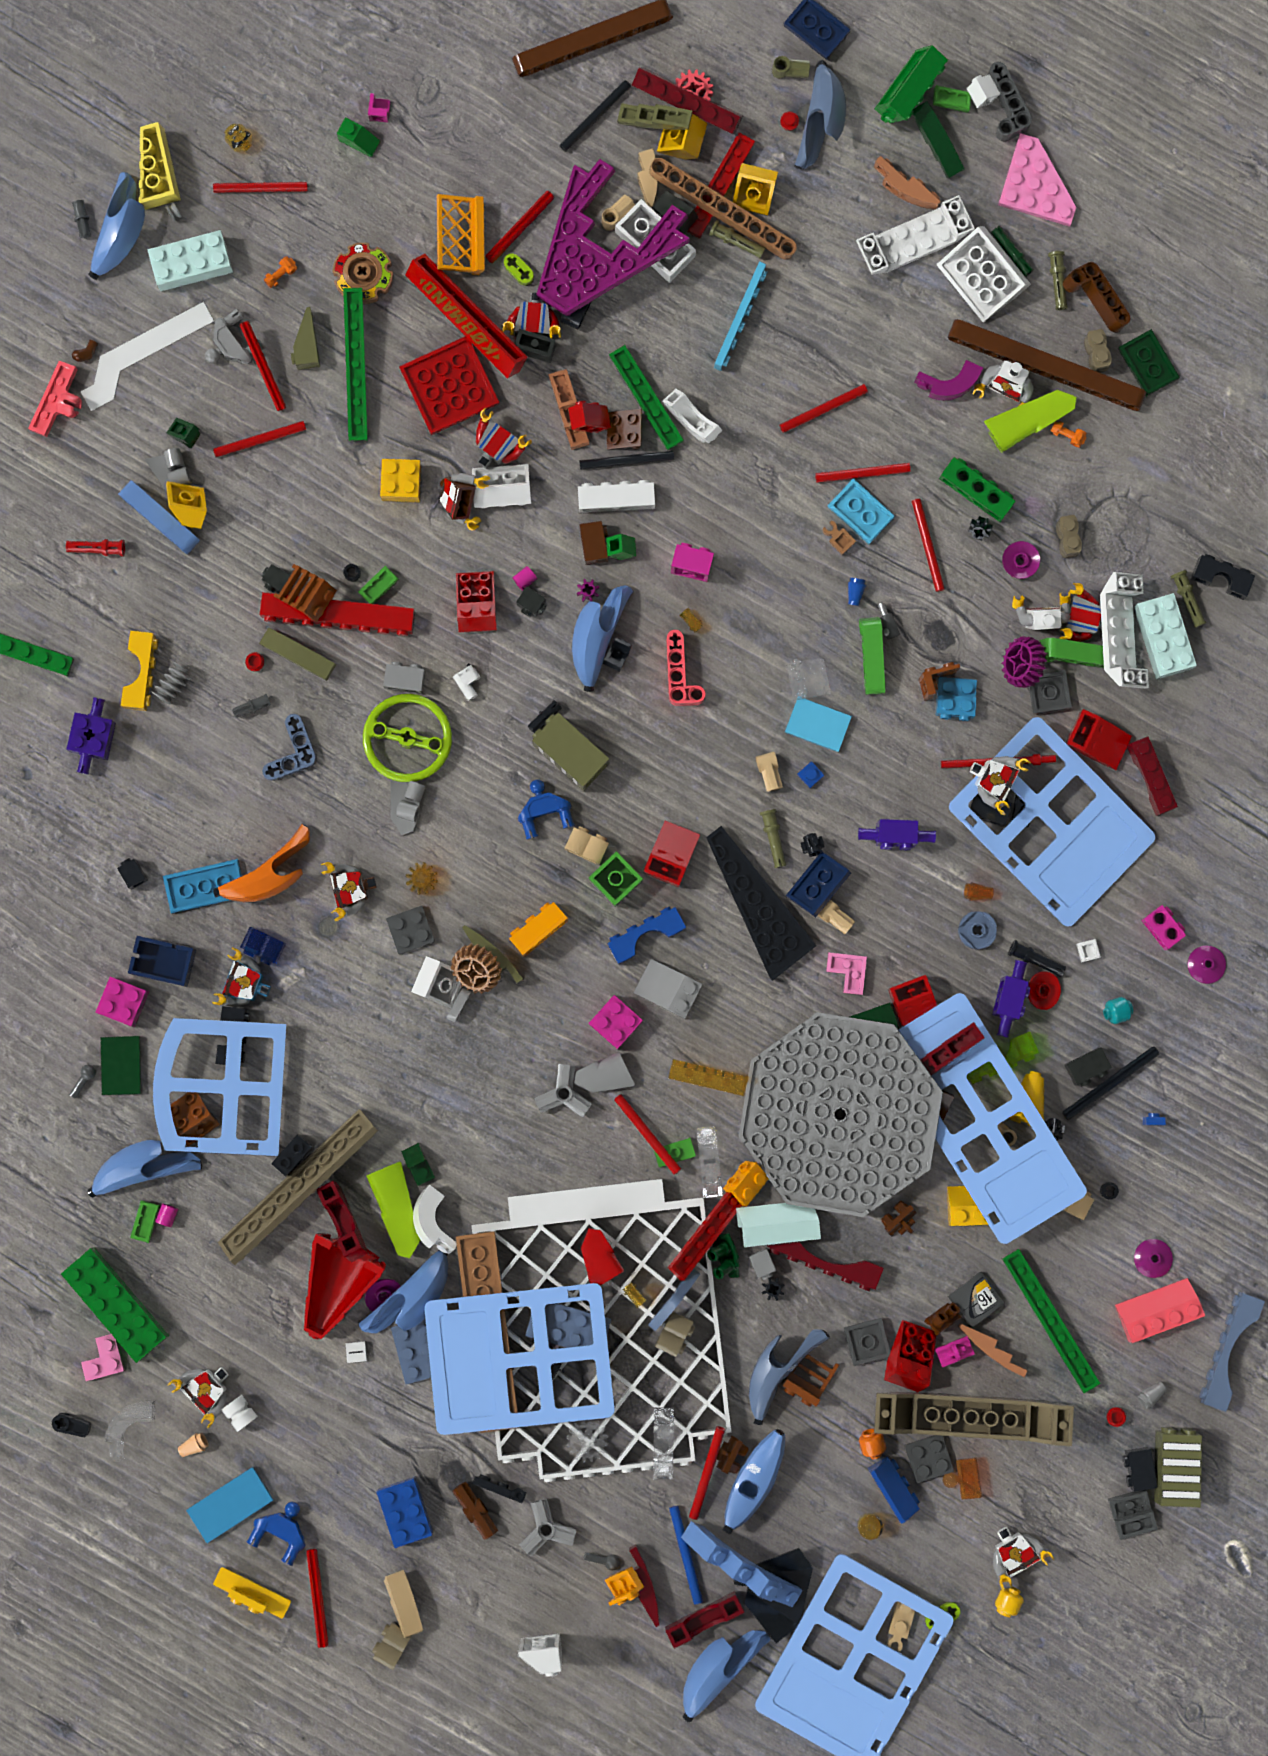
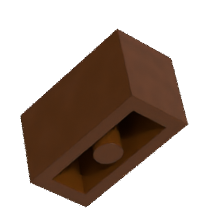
M602 521L579 524L585 565L608 562L607 544L605 543V537H608L607 527L602 525Z

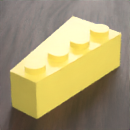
M159 122L140 127L139 203L144 205V209L147 210L181 200L165 129Z

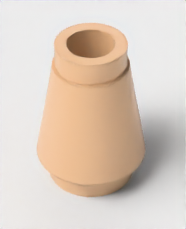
M195 1433L178 1447L181 1457L205 1451V1448L208 1447L207 1438L203 1433Z

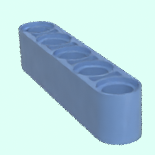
M132 480L119 492L118 495L187 555L200 541Z

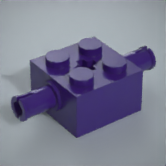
M93 697L90 714L74 713L66 750L80 755L78 773L89 775L92 758L108 760L116 723L101 716L105 702L101 698ZM93 733L95 737H91L89 739L88 735H91Z
M879 819L876 823V829L858 828V840H875L876 846H880L881 850H892L894 847H899V850L910 851L918 842L935 843L936 831H920L918 829V821Z
M1015 960L1012 977L1004 976L1000 980L992 1015L1001 1018L998 1036L1009 1038L1012 1021L1018 1020L1024 1015L1026 1008L1023 1005L1024 999L1028 998L1030 993L1029 982L1023 980L1026 962Z

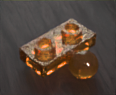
M977 1457L957 1459L958 1476L952 1472L945 1474L942 1479L943 1484L947 1488H954L959 1483L962 1500L981 1498L982 1491Z

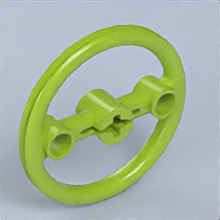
M399 694L385 699L372 710L364 725L363 746L369 762L380 774L394 781L416 782L430 777L443 766L451 750L452 731L447 716L436 703L420 695ZM417 703L425 706L436 715L443 729V739L417 735L410 727H404L401 730L387 727L384 723L377 722V718L383 711L395 704ZM379 726L385 728L384 733L381 735L375 734V729ZM407 734H410L412 740L408 739V741L405 742L403 736L406 737ZM371 738H387L398 741L405 749H410L414 746L428 749L431 753L438 754V757L429 767L420 772L411 774L397 773L385 767L378 760L372 748ZM433 741L440 743V747L436 750L430 748V744Z

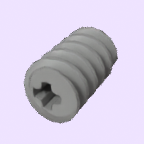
M173 662L175 669L168 668L171 675L164 674L166 681L159 680L162 687L155 685L154 688L157 693L151 692L160 700L170 705L172 704L170 697L177 698L174 692L181 693L182 691L179 685L186 686L184 679H191L188 675L189 672L176 662Z

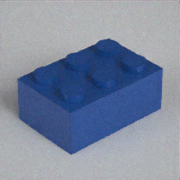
M415 1476L379 1488L376 1491L394 1548L433 1535L434 1532Z

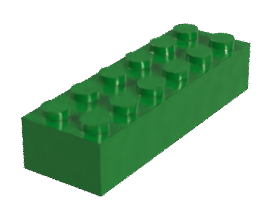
M95 1247L86 1251L61 1273L63 1278L135 1363L140 1362L169 1337L168 1333Z

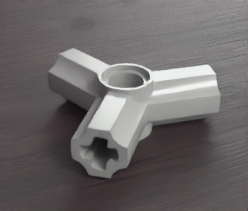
M558 1065L556 1088L534 1098L540 1113L561 1104L566 1105L582 1118L589 1110L592 1103L573 1090L575 1066ZM563 1088L569 1090L570 1094L567 1099H561L558 1095L559 1091Z
M547 1498L531 1502L537 1527L519 1544L522 1549L531 1557L548 1540L572 1546L577 1529L553 1522ZM549 1525L552 1531L549 1534H544L541 1531V1527Z

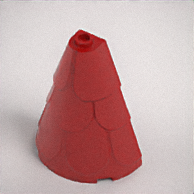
M317 1233L312 1242L308 1296L305 1303L304 1331L308 1332V1335L314 1339L324 1338L364 1296L363 1294L382 1276L386 1268L385 1262L381 1261L380 1263L378 1261L380 1257L367 1249L369 1254L353 1262L349 1261L343 1256L337 1241L338 1238L333 1239L331 1234Z

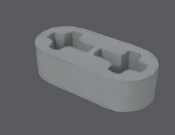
M466 987L461 989L446 1019L456 1023L472 993L471 990H467Z

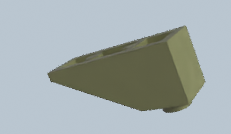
M306 307L293 346L294 353H291L292 364H296L298 370L320 367L311 307Z

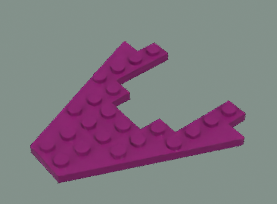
M601 159L597 161L589 173L576 165L573 166L537 290L538 298L566 316L690 242L689 237L678 231L688 216L673 205H671L638 249L622 240L613 253L610 254L587 239L586 236L595 226V222L584 215L583 212L616 172L614 167Z

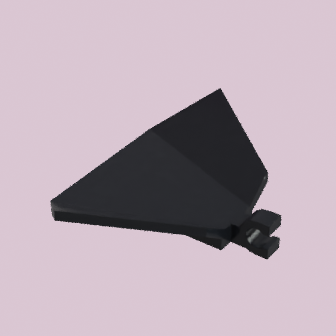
M800 1548L756 1564L771 1574L798 1586L802 1590L793 1607L775 1600L771 1602L756 1595L746 1584L734 1580V1585L747 1586L745 1605L776 1644L792 1632L801 1620L813 1567Z

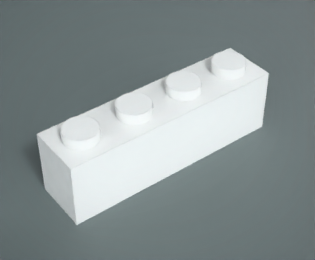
M641 480L638 483L631 484L630 481H622L616 485H612L611 482H603L598 486H593L592 483L582 484V486L578 487L579 513L655 509L654 482L650 483L649 480Z

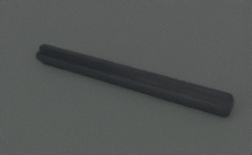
M1154 1046L1149 1048L1062 1112L1064 1117L1070 1120L1159 1055L1157 1048Z

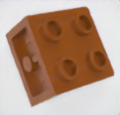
M950 662L944 664L940 669L930 667L924 670L925 672L919 678L924 701L932 699L936 694L938 686L935 679L957 673L960 669V664Z
M188 1092L171 1104L172 1117L178 1136L202 1138L220 1125L218 1120L209 1112L198 1092ZM186 1140V1145L189 1147L197 1140Z

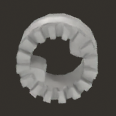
M174 202L171 203V206H165L173 221H176L177 217H182Z

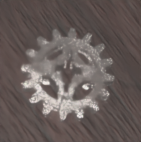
M592 1419L588 1423L582 1420L581 1425L575 1422V1429H569L572 1435L566 1436V1439L571 1441L566 1444L567 1447H572L569 1453H576V1460L579 1457H583L582 1461L584 1463L586 1458H589L591 1462H593L594 1456L600 1459L599 1453L606 1452L603 1446H608V1442L604 1441V1439L608 1438V1434L602 1433L605 1427L598 1428L599 1422H596L594 1425L592 1424ZM586 1428L584 1433L576 1435L580 1429ZM593 1429L598 1432L600 1439L593 1435ZM586 1436H590V1440L593 1441L589 1442V1445H585V1442L582 1441ZM574 1442L580 1444L582 1452L576 1448ZM594 1446L599 1447L595 1452L589 1453V1450Z

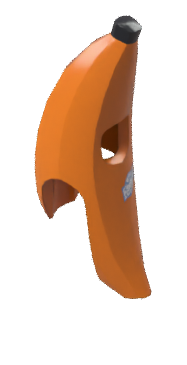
M301 824L292 838L257 869L213 888L215 898L221 896L238 902H256L271 898L289 888L303 875L302 870L298 869L285 876H280L275 873V869L309 843V828Z

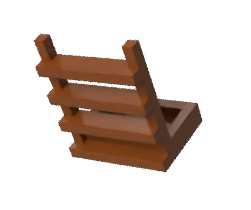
M293 564L292 568L295 570L280 593H275L274 597L303 612L311 620L317 622L337 590L326 580ZM301 573H303L302 576L300 577V579L298 580L297 584L295 585V587L293 588V590H292L291 593L289 594L288 598L286 599L288 593L290 592V590L292 589V587H293L294 584L296 583L297 579L299 578V576L301 575ZM311 578V579L309 580V582L307 583L306 587L304 588V590L302 591V593L300 594V596H299V598L297 599V601L294 603V601L296 600L297 596L299 595V593H300L301 590L303 589V587H304V585L306 584V582L308 581V579Z
M807 1355L805 1358L829 1372L825 1379L801 1363L797 1365L802 1370L822 1381L823 1385L821 1388L815 1387L796 1375L794 1371L797 1366L783 1380L782 1385L785 1387L784 1391L794 1397L797 1394L802 1398L801 1402L811 1407L813 1404L817 1407L820 1402V1396L839 1367V1364L835 1363L831 1369L812 1356Z

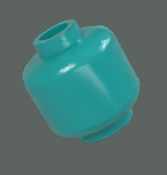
M1124 997L1107 1001L1105 1009H1103L1105 1019L1109 1020L1112 1024L1126 1022L1130 1020L1133 1014L1132 1003Z

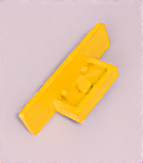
M225 1567L220 1568L213 1582L214 1586L229 1593L228 1597L231 1598V1602L240 1606L244 1604L249 1607V1611L255 1614H259V1612L263 1614L264 1611H267L282 1619L291 1604V1600Z

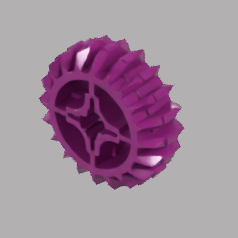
M1023 636L1014 638V641L1009 643V648H1005L1006 654L1003 655L1004 661L1001 663L1004 665V668L1001 671L1005 673L1004 678L1007 679L1008 683L1019 688H1029V686H1034L1036 682H1040L1039 677L1044 676L1043 670L1047 669L1045 667L1047 662L1045 656L1047 653L1044 651L1045 647L1041 645L1040 641L1033 637Z

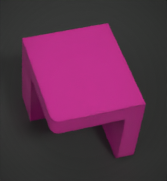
M370 93L369 121L388 123L390 100L375 98V94Z

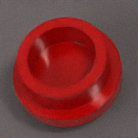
M785 112L781 116L780 124L783 129L791 131L797 128L799 118L794 112Z
M253 652L246 657L245 664L249 670L256 672L264 667L265 661L261 654Z
M1113 1407L1107 1412L1106 1418L1111 1426L1120 1427L1126 1421V1413L1119 1407Z

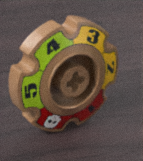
M356 243L348 246V253H340L333 265V275L338 277L334 281L335 286L342 296L343 288H362L363 304L374 303L379 300L378 295L380 293L387 294L392 286L394 275L392 271L388 270L392 266L391 261L381 248L370 249L369 243Z

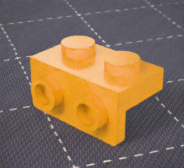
M744 1161L738 1167L736 1173L728 1179L723 1189L725 1192L732 1193L742 1206L747 1207L768 1181V1177L756 1162Z
M632 1566L605 1579L606 1584L614 1595V1598L608 1602L610 1606L616 1603L619 1606L628 1599L629 1601L639 1596L638 1591L644 1587Z

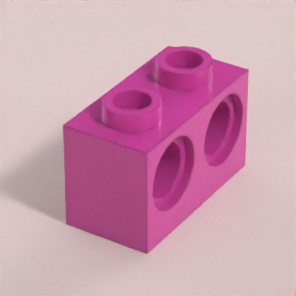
M1161 905L1141 921L1164 950H1168L1184 938L1186 934L1184 933L1185 928L1180 922L1176 923L1172 918L1173 913L1167 906ZM1156 914L1162 915V917H1163V923H1162V924L1156 923V921H1155V915H1156ZM1168 929H1172L1175 932L1174 939L1167 937Z

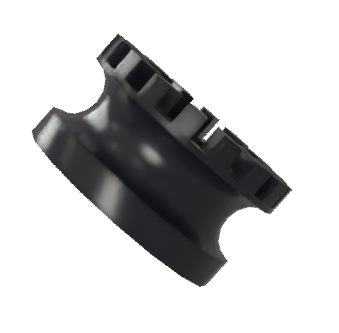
M349 564L344 567L343 574L348 581L355 582L360 578L361 571L357 565ZM351 568L356 569L357 575L354 578L349 577L347 572Z
M1112 1182L1104 1183L1100 1189L1102 1197L1108 1200L1115 1199L1119 1193L1117 1185ZM1108 1185L1114 1188L1112 1191L1113 1195L1110 1197L1105 1194Z

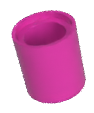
M526 566L513 576L512 579L523 591L526 586L528 587L535 582L537 577Z
M162 1203L155 1222L172 1228L179 1209Z

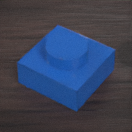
M812 761L797 774L809 789L824 777V774Z
M1148 1113V1117H1143V1125H1166L1165 1117H1160V1113Z

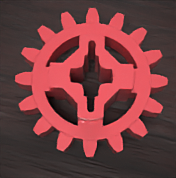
M688 70V75L682 72L681 79L676 78V85L692 92L690 89H694L696 91L694 94L704 95L703 98L710 101V97H713V91H711L713 84H709L710 77L704 78V72L699 75L698 70H695L694 74Z

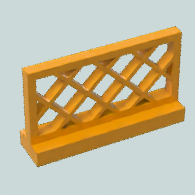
M443 194L437 195L438 270L469 272L472 275H480L485 270L483 196L471 198ZM442 200L449 201L453 206L448 212L442 206ZM461 202L469 203V211L466 214L458 206ZM453 209H456L462 216L457 222L449 214ZM445 217L453 224L449 230L442 225V220ZM463 219L469 223V230L467 232L458 224ZM454 227L462 234L458 240L450 233ZM446 235L454 243L450 248L443 244L442 238ZM463 237L470 243V247L467 250L459 243ZM455 245L463 253L458 259L449 251ZM446 253L454 261L451 265H443V256ZM464 255L470 261V267H464L459 262Z

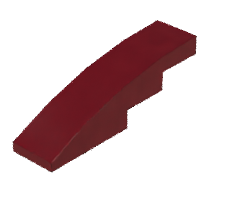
M973 1022L932 1050L920 1061L932 1076L977 1045L985 1037Z
M635 1544L629 1548V1551L638 1565L633 1569L644 1586L638 1591V1598L655 1627H658V1606L653 1583L646 1563Z

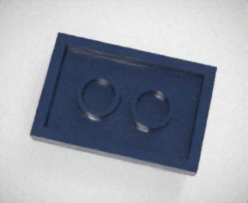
M802 0L783 23L785 28L826 60L851 30L814 0Z
M822 852L811 863L786 896L816 918L851 875V872Z

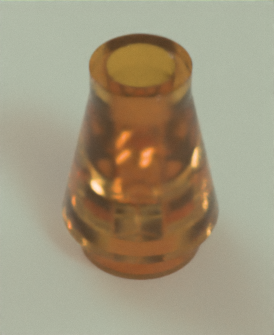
M974 882L966 883L964 888L965 899L974 901L993 898V888Z

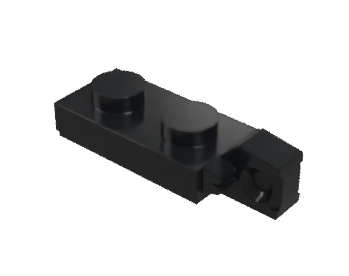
M482 1474L479 1477H474V1485L519 1503H523L526 1492L520 1488L509 1490V1485L499 1481L496 1485L490 1482V1477Z

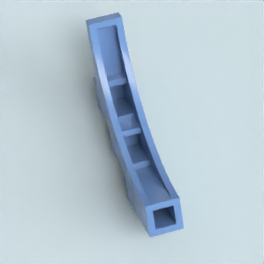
M691 1521L681 1537L706 1562L720 1567L733 1580L746 1584L756 1595L771 1602L775 1600L793 1607L802 1593L798 1586L754 1564L700 1524Z

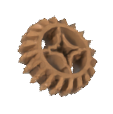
M470 944L461 947L455 953L451 961V969L454 970L452 975L457 976L456 981L462 983L461 987L465 986L467 990L472 989L474 994L478 991L481 994L489 992L496 987L501 979L502 969L500 968L501 962L496 961L497 956L491 954L492 950L488 952L485 946L480 948L479 944L475 946Z

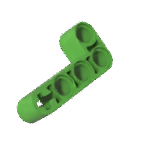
M879 617L860 618L859 629L862 637L865 694L885 693L881 619Z
M1058 638L1039 640L1041 645L1045 647L1044 651L1047 653L1045 659L1047 662L1061 661L1104 668L1102 645Z

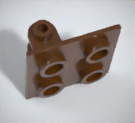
M642 409L608 412L611 428L607 429V450L633 447L634 450H639L640 446H642Z

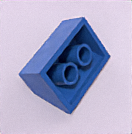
M886 1456L870 1466L868 1470L896 1517L903 1524L919 1510L917 1504L920 1501L915 1493L910 1494L907 1489L910 1485L904 1475L900 1477L897 1470L900 1468L894 1458L890 1460Z

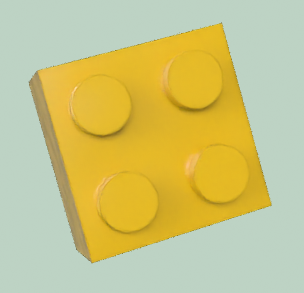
M382 459L381 500L420 502V460Z

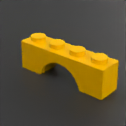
M130 631L128 650L138 657L141 670L138 678L132 684L123 687L121 707L124 709L147 711V706L151 704L149 688L153 686L151 672L152 669H155L156 658L153 656L154 650L158 648V639H156L153 633Z

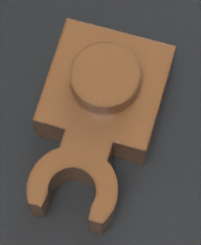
M830 521L829 524L833 527V530L828 531L824 527L822 531L826 536L832 537L829 543L843 555L856 543V540L844 528L838 531L836 523Z

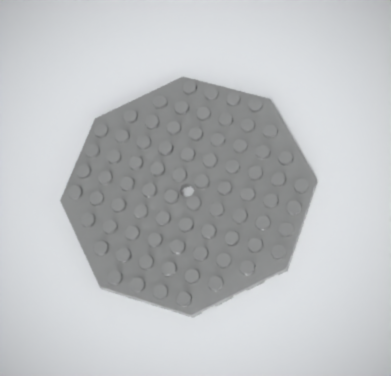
M817 1012L751 1060L739 1138L766 1173V1176L780 1193L786 1204L864 1217L931 1169L943 1091L895 1025ZM837 1109H843L846 1112L843 1120L836 1118L835 1112Z

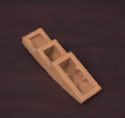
M567 369L548 374L571 450L589 445L586 432L575 431L571 428L568 408L574 406L577 400Z
M959 1323L958 1327L987 1356L1003 1367L1025 1378L1028 1370L1010 1363L1013 1355L996 1348L997 1339Z

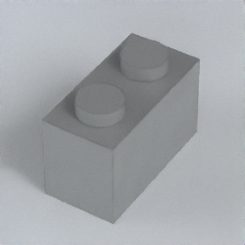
M400 662L386 664L383 687L387 690L422 694L425 670L421 669L422 666L410 664V667L403 666V663Z

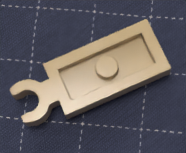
M899 1601L895 1604L888 1633L893 1636L888 1640L887 1646L891 1648V1644L897 1642V1650L901 1651L903 1647L901 1638H908L915 1610Z

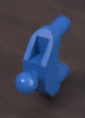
M539 779L533 780L530 783V790L536 796L529 799L518 816V822L523 825L526 840L531 839L530 831L533 838L538 837L533 820L554 812L559 813L563 829L568 828L566 820H568L570 827L575 826L570 809H572L571 803L549 792L543 794L545 785Z
M289 1502L285 1506V1515L276 1513L255 1519L254 1529L246 1542L251 1545L254 1538H256L252 1546L258 1548L265 1532L279 1537L289 1544L281 1561L286 1563L290 1556L287 1564L292 1566L299 1551L304 1549L306 1545L298 1522L292 1519V1517L299 1514V1505L296 1502Z

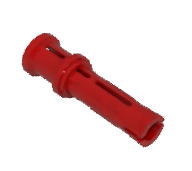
M104 539L102 542L66 541V552L102 553L104 556L111 554L124 557L125 541H109L108 539ZM78 546H92L93 548H78Z

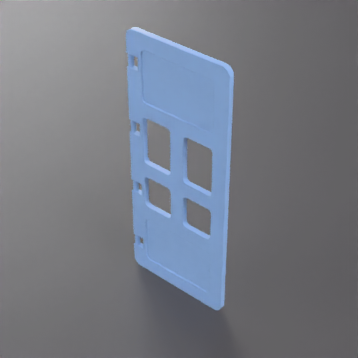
M958 993L900 1028L899 1032L919 1059L925 1057L932 1050L973 1022L985 1037L977 1045L932 1075L941 1090L951 1084L955 1085L976 1119L973 1124L952 1135L939 1116L936 1140L998 1241L1007 1244L1082 1199L1086 1195L1087 1190L964 994ZM987 1062L992 1063L1012 1095V1099L992 1112L986 1110L967 1080V1074ZM1017 1112H1022L1036 1133V1138L1013 1151L1000 1133L998 1124ZM985 1134L999 1155V1161L983 1171L975 1173L962 1153L961 1147L978 1136ZM961 1159L968 1168L964 1172H961L956 1163ZM993 1211L1000 1220L995 1225L989 1217V1214Z

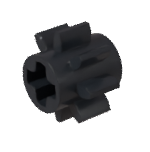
M979 516L977 520H971L968 532H972L973 539L976 538L982 541L985 536L990 537L993 525L989 524V518L986 519Z
M816 833L804 836V842H801L803 854L808 853L810 857L821 854L822 848L825 847L822 836L817 837Z
M1050 1118L1044 1121L1056 1141L1063 1139L1065 1126L1061 1125L1059 1119Z
M768 1278L769 1282L767 1284L762 1283L765 1290L761 1293L768 1294L767 1300L774 1297L778 1301L777 1296L779 1294L784 1295L781 1288L785 1285L778 1284L779 1278H776L775 1281H771ZM771 1284L778 1286L775 1294L768 1292Z

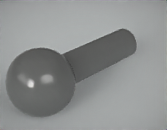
M84 1065L81 1068V1077L69 1095L76 1098L87 1080L95 1077L96 1070L92 1065Z
M587 1552L584 1554V1560L603 1564L608 1570L614 1571L620 1566V1559L616 1555L604 1557Z

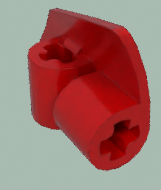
M588 1228L581 1251L589 1282L597 1283L601 1286L622 1273L624 1269L602 1231Z

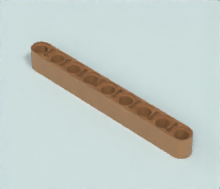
M656 158L652 161L649 173L655 180L757 244L765 247L781 259H790L796 252V243L786 235L665 159ZM660 165L663 171H655L654 166ZM676 175L679 178V182L671 181L670 176ZM692 185L695 188V192H688L686 186ZM708 195L711 198V202H704L702 196ZM718 206H725L727 208V212H720ZM734 216H741L743 218V222H736ZM750 226H757L759 228V232H752ZM766 236H773L775 238V242H768ZM782 246H789L791 248V252H784Z

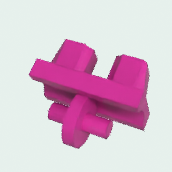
M968 1336L935 1348L942 1367L975 1354Z

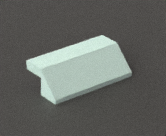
M786 1203L736 1208L738 1227H742L744 1247L821 1239L819 1218L816 1210L813 1208Z

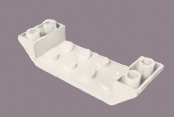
M960 195L942 202L941 207L876 236L874 232L857 239L856 242L871 275L888 273L950 246L974 231L975 228Z
M1113 572L1100 594L1104 671L1118 686L1147 689L1149 688L1148 669L1136 668L1132 596L1144 594L1143 575Z

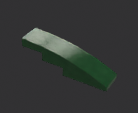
M928 101L913 109V117L926 144H929L936 161H939L946 178H950L965 170L951 140Z

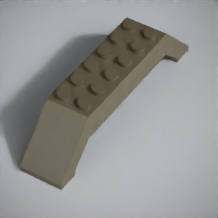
M922 1392L876 1393L874 1433L893 1435L912 1433L1031 1441L1072 1446L1074 1406L1028 1399Z

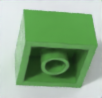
M616 851L589 877V881L616 907L643 881V878Z

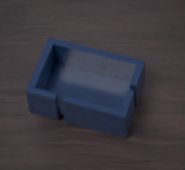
M136 936L133 953L139 954V958L131 957L128 974L188 987L196 949Z

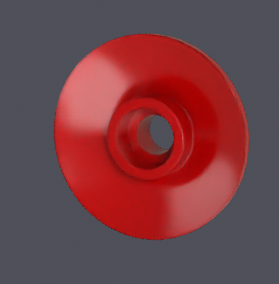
M1042 971L1035 974L1029 981L1030 993L1028 999L1035 1008L1048 1010L1055 1006L1060 998L1061 987L1059 980L1054 974Z

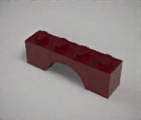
M1149 736L1130 743L1127 748L1134 764L1138 767L1145 780L1149 801L1155 815L1159 816L1177 808V803Z
M331 1181L318 1188L317 1193L322 1205L336 1227L338 1233L337 1241L343 1256L353 1262L369 1254L341 1186L335 1181Z
M734 1591L665 1627V1632L675 1649L692 1640L704 1630L743 1614L744 1609Z

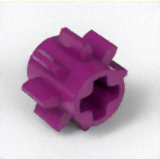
M584 579L583 585H577V588L581 590L577 592V596L582 595V602H585V600L593 602L592 598L594 596L599 597V594L595 592L599 589V586L593 585V579L591 582H587ZM586 587H588L589 590H591L590 595H588L587 592H585Z

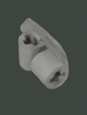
M172 448L166 450L164 455L145 459L166 492L167 481L193 486L189 471L184 465L180 448Z
M390 779V819L403 836L415 830L421 810L420 802L426 786L413 781L399 782Z
M619 1052L578 1070L574 1081L575 1084L592 1093L635 1085Z

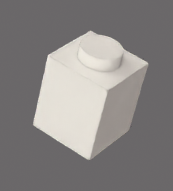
M991 75L975 77L972 80V84L967 88L977 108L991 104L1000 95Z

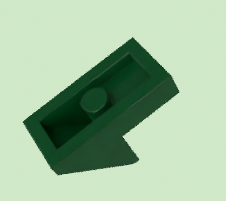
M177 417L166 432L188 448L193 447L201 434L197 426Z
M419 1143L401 1151L417 1186L436 1178Z

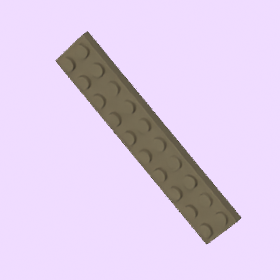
M360 1109L218 1241V1244L231 1263L236 1265L239 1261L243 1260L254 1247L258 1246L268 1234L273 1232L274 1228L285 1220L291 1212L299 1207L308 1196L314 1193L325 1180L329 1179L339 1167L343 1166L360 1147L374 1136L378 1130Z

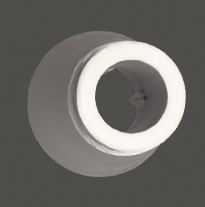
M1158 1382L1141 1391L1137 1398L1144 1408H1153L1167 1389L1162 1382Z

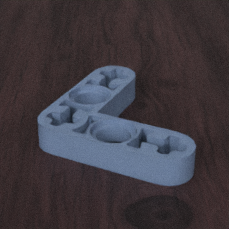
M290 714L285 720V725L296 753L267 763L263 767V775L270 781L304 770L316 763V755L303 720L297 714ZM292 718L296 721L299 720L297 723L298 730L303 729V731L292 735V732H295L292 725L289 726ZM300 735L306 738V743L302 746H298L295 742L296 738ZM309 746L310 749H306L309 756L312 755L310 763L302 761L305 758L303 751L299 753L298 750ZM287 760L294 761L295 766L292 770L284 768V763ZM279 763L281 769L284 771V773L282 774L280 770L275 771V776L271 777L270 774L266 773L269 771V767H272L273 769L279 768L277 766V764Z
M693 1269L649 1322L648 1326L654 1331L661 1326L690 1290L700 1275L697 1270Z

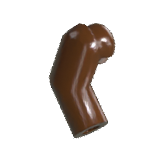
M89 340L85 349L73 351L72 358L77 362L90 360L98 343Z

